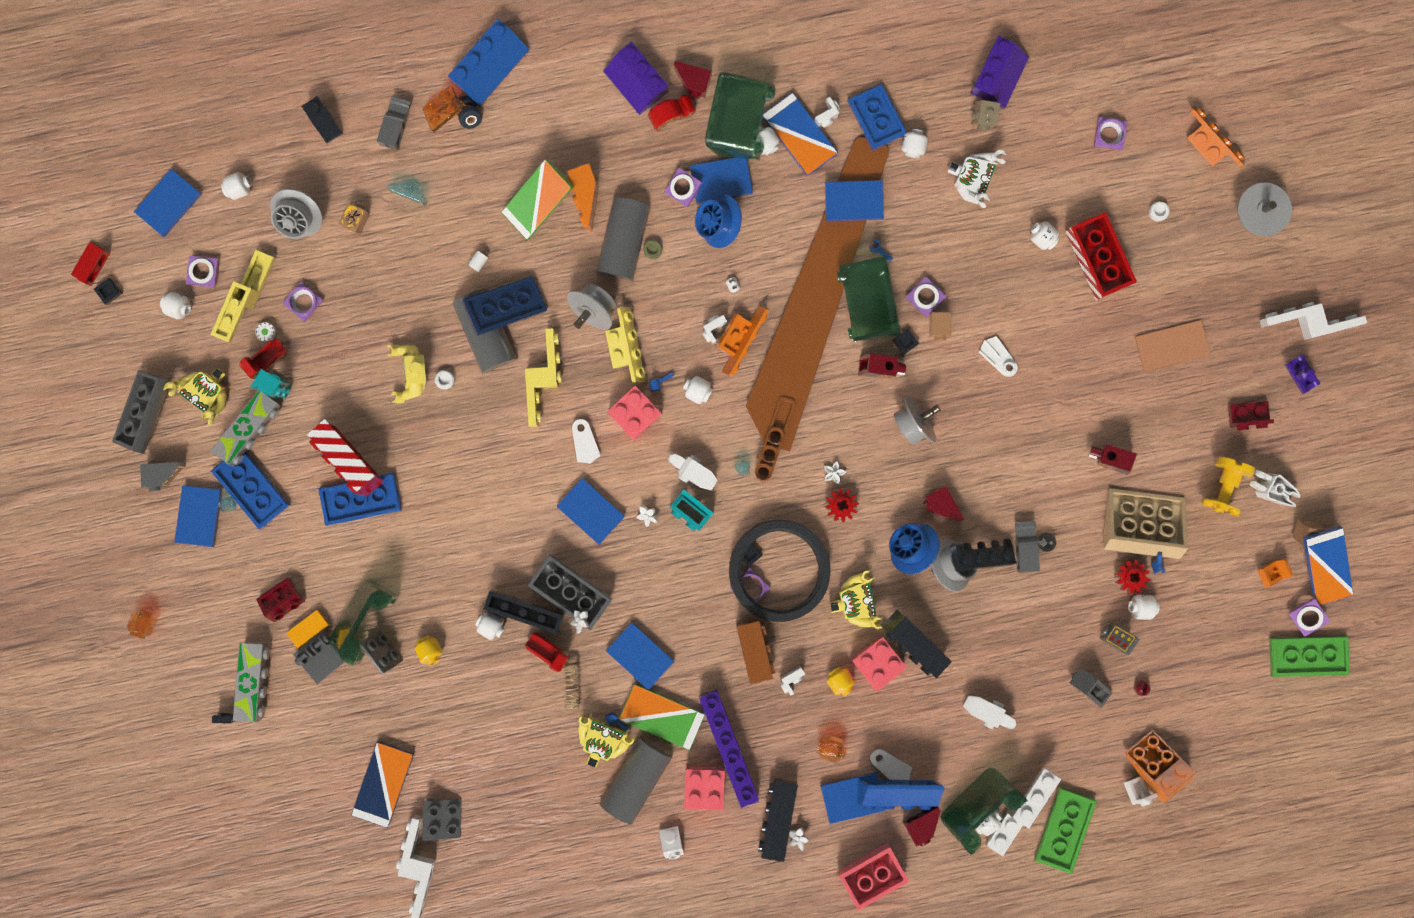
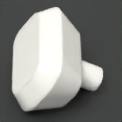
M735 277L727 279L726 284L730 292H737L740 289L737 279Z

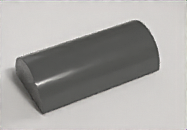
M613 198L596 273L629 281L634 280L650 212L648 205L632 199Z
M488 289L471 292L452 303L482 374L518 360L504 327L476 337L462 300L486 292Z
M141 370L137 371L114 434L113 443L134 452L145 454L168 390H164V385L167 382H171L170 380Z
M551 554L548 555L528 584L530 588L573 619H575V610L588 612L586 620L589 626L586 628L589 630L593 628L613 600L609 595Z
M639 737L599 803L600 806L616 819L632 824L671 761L672 756Z

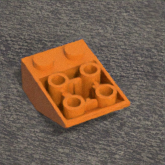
M588 163L568 170L569 177L566 178L574 186L571 193L575 192V195L572 198L577 211H582L579 217L583 228H588L590 233L593 229L598 187Z
M1151 730L1124 753L1153 793H1157L1158 798L1164 804L1189 784L1196 773L1154 730Z

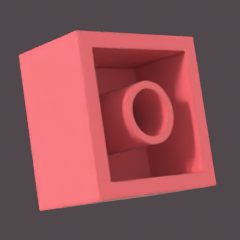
M636 386L607 411L634 441L662 416L661 412Z
M881 635L851 658L852 662L876 692L907 668Z
M686 766L684 809L723 810L725 767Z

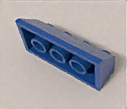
M497 19L448 77L451 83L480 107L528 53L529 49L510 28Z
M858 780V804L863 806L864 809H875V806H882L883 809L891 810L894 809V806H901V809L911 810L913 806H920V809L930 810L932 806H939L944 785L934 780Z

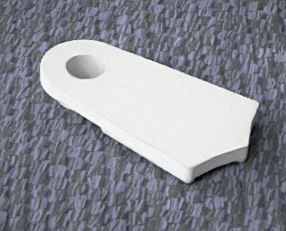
M995 336L983 341L978 352L1002 375L1006 377L1013 376L1017 372V364L998 337ZM1007 364L1012 366L1011 371L1006 370Z
M583 419L576 420L572 425L577 462L591 464L601 456L589 423ZM579 424L584 425V431L578 430Z
M876 749L871 753V763L889 780H909L912 770L911 766L881 749ZM877 755H882L880 761H876Z

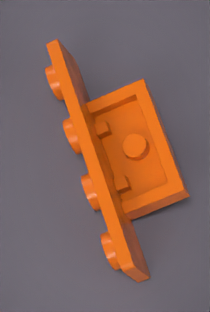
M1194 106L1190 112L1202 126L1187 139L1212 166L1229 154L1242 167L1245 164L1244 155L1239 150L1235 151L1231 147L1232 142L1226 136L1222 137L1218 133L1220 130L1213 121L1209 123L1205 118L1207 116L1200 107L1197 109Z
M758 306L750 322L734 313L716 345L717 348L730 355L722 373L733 376L738 371L742 358L749 351L748 347L758 335V329L766 321L769 309Z

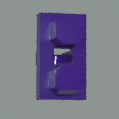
M1303 354L1284 364L1302 394L1321 384L1315 375L1314 368L1310 367Z

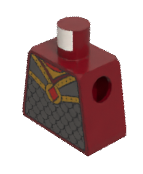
M871 353L860 356L858 376L893 378L897 374L905 375L906 364L898 363L897 357Z
M1105 445L1103 449L1092 446L1089 457L1099 460V466L1125 475L1131 472L1137 453L1110 445ZM1107 454L1113 456V461L1107 459Z

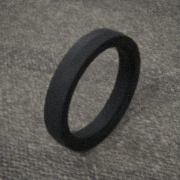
M771 520L758 524L747 531L733 549L729 563V578L732 590L745 609L764 620L786 622L808 614L820 603L829 586L831 574L830 561L824 545L811 530L796 522ZM776 531L792 533L803 539L813 550L818 563V578L810 596L798 606L785 610H772L756 603L745 590L741 578L742 559L748 547L762 535Z

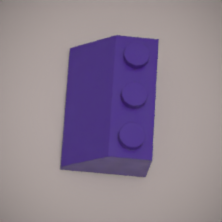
M998 36L974 84L971 94L986 101L1001 103L1000 107L1005 109L1029 57L1016 43Z
M632 41L614 56L603 71L639 115L669 92L667 83Z

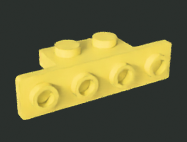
M630 307L617 308L621 327L605 331L613 369L629 365L632 382H645V370L642 365L641 351L638 346L637 332L633 322V313Z

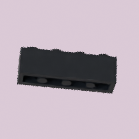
M495 590L489 591L483 608L484 610L555 634L559 633L565 617L563 613Z
M898 610L881 626L886 631L884 635L892 643L896 640L898 642L896 647L904 654L908 652L910 654L908 658L914 664L920 663L922 665L920 669L927 676L932 674L937 679L952 663L934 643Z
M774 778L773 783L770 782L768 794H771L770 802H766L765 813L768 815L767 820L762 823L761 832L764 833L763 840H759L758 852H761V858L779 862L785 861L798 788L796 781Z

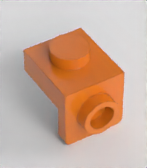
M1285 558L1271 561L1257 570L1265 588L1271 587L1282 579L1293 576V572Z

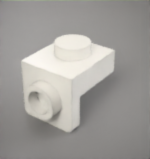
M831 97L826 98L825 101L829 110L815 117L814 122L819 128L830 126L833 120L838 118L840 108L835 100L832 101Z
M718 315L713 316L708 320L709 323L703 326L704 332L702 334L707 342L716 343L712 332L727 324L724 315L720 317Z
M1141 776L1124 782L1132 805L1141 804V806L1152 804V799L1158 797L1157 793H1149L1147 785Z
M678 826L659 830L665 858L677 859L680 855H684Z

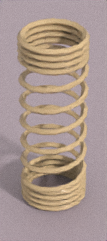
M577 664L565 665L563 667L564 672L573 673L563 675L577 677L564 679V681H576V683L564 684V686H575L577 688L564 691L578 692L564 695L565 697H577L576 699L565 700V708H579L580 701H574L580 698L575 696L579 694V691L575 690L579 686L574 685L579 683V681L573 680L579 677L575 675V673H578L579 668Z

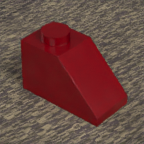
M675 61L674 70L686 92L694 98H705L712 77V71Z
M942 486L923 497L925 500L923 505L927 512L931 511L934 515L958 522L964 520L946 486Z
M932 806L930 810H923L903 822L916 847L919 845L925 846L934 837L941 812L938 806Z

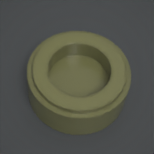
M656 240L647 241L643 246L644 255L650 260L658 259L662 254L661 244Z

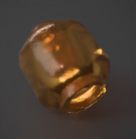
M142 609L140 613H132L126 627L130 632L129 635L141 639L151 636L156 624V619L151 617L152 613Z
M826 735L824 739L821 738L817 748V753L820 754L821 759L833 763H838L840 758H845L847 747H844L842 739Z

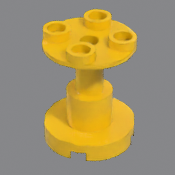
M1218 457L1215 466L1223 469L1219 481L1222 487L1218 499L1215 501L1204 498L1201 505L1210 507L1219 513L1228 511V514L1239 517L1241 510L1228 504L1234 488H1239L1242 476L1253 477L1255 468L1243 462L1240 464L1230 458Z

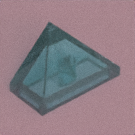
M417 178L388 184L387 189L390 192L422 205H427V200Z

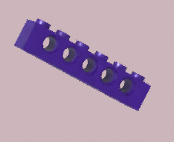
M715 689L699 695L701 705L740 807L743 808L758 802V794L718 690Z

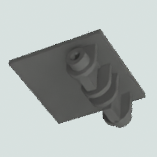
M324 630L293 654L296 658L294 660L298 666L302 665L316 684L320 683L347 660Z
M380 630L359 643L382 674L390 671L403 661L399 653Z
M427 799V801H423L422 841L460 838L461 799Z

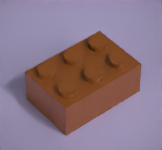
M754 619L736 624L750 684L773 679L772 674L776 672L773 661L768 659L771 651L768 641L764 642L763 636L766 635V630L763 622L760 623L759 619Z

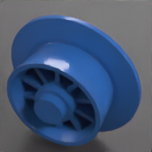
M717 195L711 200L704 201L697 209L695 215L696 230L712 247L724 248L729 246L736 239L741 228V209L738 202L730 195Z
M923 523L900 526L894 531L889 541L892 563L900 572L905 574H917L927 569L936 559L940 547L937 532L931 526Z

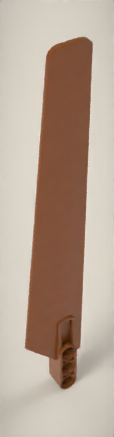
M866 138L856 139L853 142L837 182L880 181L889 155L888 147L884 145L872 151ZM825 211L753 386L746 408L764 442L755 469V477L760 482H767L771 479L780 450L783 449L789 452L791 450L867 220L826 221ZM773 432H778L781 435V439L777 442L772 441L770 435ZM767 450H772L775 453V457L768 460L764 457V453ZM760 469H767L769 475L766 478H761L758 475Z

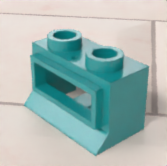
M261 369L250 388L259 390L273 398L279 399L281 397L285 399L290 393V386L292 384L272 372L269 374Z
M684 489L670 506L672 509L670 513L677 519L681 517L687 521L685 525L692 531L696 529L700 531L714 514ZM682 499L704 516L700 524H697L676 507Z

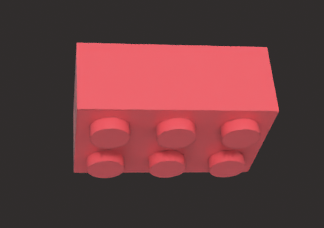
M888 843L879 846L837 870L858 911L909 882Z

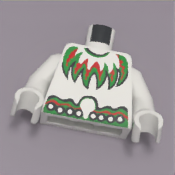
M998 150L995 153L971 155L965 158L962 165L951 162L948 173L957 176L954 185L965 201L975 204L979 203L982 208L987 207L983 201H990L985 193L997 165L995 161H998L1000 164L1006 162L1004 159H1000L1002 155H1007L1003 150Z

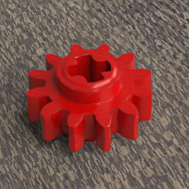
M840 488L837 495L834 491L831 492L832 499L826 498L830 505L824 507L826 509L830 508L831 511L827 515L831 516L834 514V521L841 517V521L845 522L846 516L852 520L851 513H858L854 506L859 505V503L853 502L856 495L850 497V490L843 494ZM844 500L845 505H847L846 509H841L840 511L837 503Z
M1133 560L1132 563L1124 561L1125 567L1118 565L1121 572L1114 573V575L1120 578L1115 581L1117 584H1122L1120 590L1124 591L1127 589V593L1132 594L1133 590L1136 593H1141L1140 587L1147 589L1144 582L1151 581V579L1145 576L1150 571L1143 570L1145 567L1144 563L1138 565V561ZM1131 573H1132V574H1135V575L1133 576V577H1135V580H1130L1131 577H1130L1129 575H1130Z

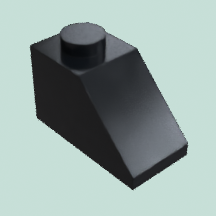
M318 96L301 106L326 143L343 134Z

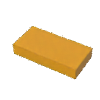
M318 609L286 634L294 645L300 648L330 624Z

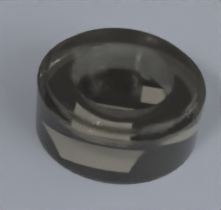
M1042 533L1037 537L1039 550L1050 552L1056 547L1054 535Z

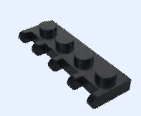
M1004 539V546H1000L998 540H992L991 547L986 548L984 541H979L977 543L978 549H972L971 544L967 542L963 544L964 550H959L957 544H951L950 549L956 572L1017 564L1011 540Z

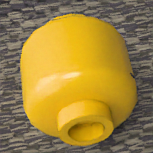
M428 635L417 640L414 650L420 663H428L429 666L440 661L439 658L443 654L438 639Z
M838 667L828 674L827 684L835 695L842 693L843 696H846L853 691L852 686L855 685V679L847 668Z

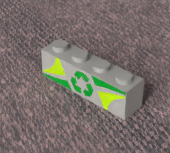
M258 390L210 451L232 467L239 465L244 458L243 454L247 449L250 450L255 445V439L258 435H262L267 430L269 421L278 416L281 406Z
M248 641L239 643L233 721L258 722L264 717L265 706H263V698L266 697L267 688L264 685L265 679L268 677L266 661L270 656L268 643Z

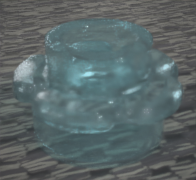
M737 460V463L733 466L736 472L742 477L750 474L749 469L751 467L744 460L741 462Z
M230 496L222 498L221 503H218L221 512H231L237 509L236 499Z

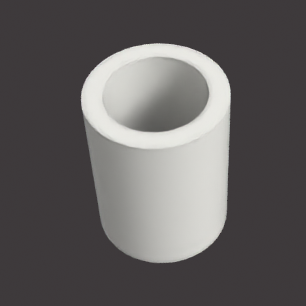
M476 251L468 266L479 272L488 257Z

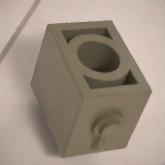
M985 100L976 101L971 125H976L977 129L989 130L991 127H996L1001 103Z

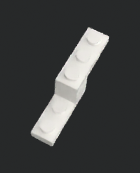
M1314 302L1302 305L1303 309L1296 310V307L1285 309L1284 314L1278 315L1277 312L1266 314V318L1260 320L1261 328L1298 318L1304 340L1367 323L1365 316L1358 318L1357 314L1345 317L1346 321L1339 323V319L1327 322L1323 305H1315Z
M1042 768L1023 799L1016 796L1003 819H1001V828L991 834L986 842V846L1003 856L1022 826L1030 828L1061 779L1045 768Z
M415 815L412 820H408L406 831H409L407 839L404 838L401 850H404L403 856L399 857L396 869H399L397 876L420 881L416 883L414 894H417L415 901H412L409 913H412L411 918L422 917L436 862L435 859L414 854L423 816Z

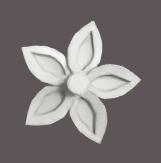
M837 461L832 467L824 466L825 471L828 473L825 476V481H830L833 478L834 482L839 484V476L844 475L846 471L839 469Z
M640 506V514L636 518L644 520L646 527L650 525L651 521L654 523L658 522L657 518L653 516L655 513L654 508L648 510L646 506Z
M575 610V620L570 624L577 626L576 631L579 634L582 627L589 626L586 620L588 612Z
M802 827L797 831L790 830L789 835L792 838L790 846L798 844L800 850L803 851L804 843L810 839L804 836Z

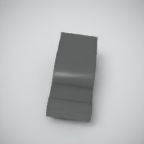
M395 96L391 97L388 112L385 113L377 138L380 146L399 150L411 101Z
M1035 521L1015 522L1017 572L1040 571L1036 523Z

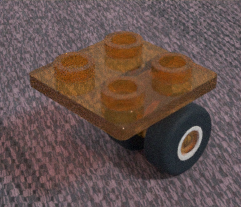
M451 85L442 90L439 95L423 107L429 128L433 133L455 115H458L461 126L467 129L477 127L482 121V115L477 108V104L467 95L457 98Z

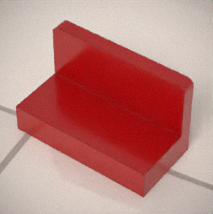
M89 242L71 275L82 283L92 286L110 253Z

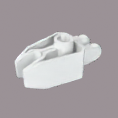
M676 453L668 455L670 464L678 468L676 472L679 475L677 477L685 483L691 481L698 487L712 490L718 480L714 474L700 464L701 460L694 455L686 456L685 458Z
M1259 470L1255 471L1254 474L1261 478L1260 483L1250 481L1249 485L1256 489L1257 497L1276 504L1296 507V504L1290 501L1288 495L1300 498L1301 496L1297 488L1279 474H1266Z
M968 696L963 705L972 716L982 720L983 725L990 729L998 728L999 724L1008 729H1013L1017 724L1013 717L1011 718V716L1005 714L1004 704L993 700L991 703L978 696Z

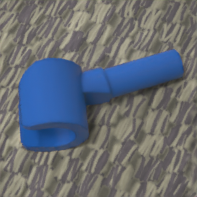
M873 240L878 247L873 249L869 246L870 251L881 254L891 262L893 258L881 248L880 242Z
M670 372L662 378L652 380L649 384L651 391L660 390V383L673 377L674 374Z
M1158 552L1157 560L1151 564L1154 575L1159 571H1162V573L1166 572L1162 562V552Z
M611 712L605 716L609 726L616 723L625 732L630 730L619 720L615 713Z

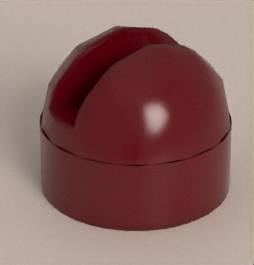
M1139 680L1134 684V691L1140 696H1146L1150 693L1151 687L1148 682ZM1143 684H1145V693H1142Z

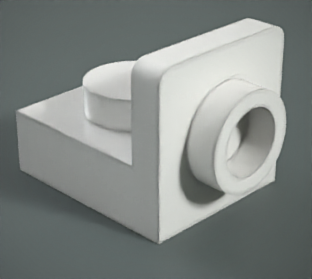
M801 666L780 677L782 682L779 684L785 694L789 692L791 696L794 695L789 684H796L803 679L802 676L805 673Z

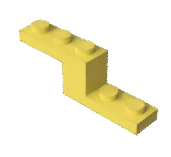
M255 250L241 284L233 281L210 335L231 343L245 308L253 311L274 263V257Z
M553 328L545 329L548 367L525 369L529 427H539L538 422H541V411H537V403H540V393L536 392V389L557 388L559 383L562 382L561 371L557 369V364H560V352H556V345H559V335L555 333Z

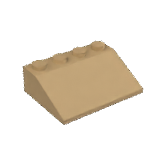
M1109 488L1104 523V549L1157 556L1158 552H1162V557L1181 559L1188 549L1185 498Z

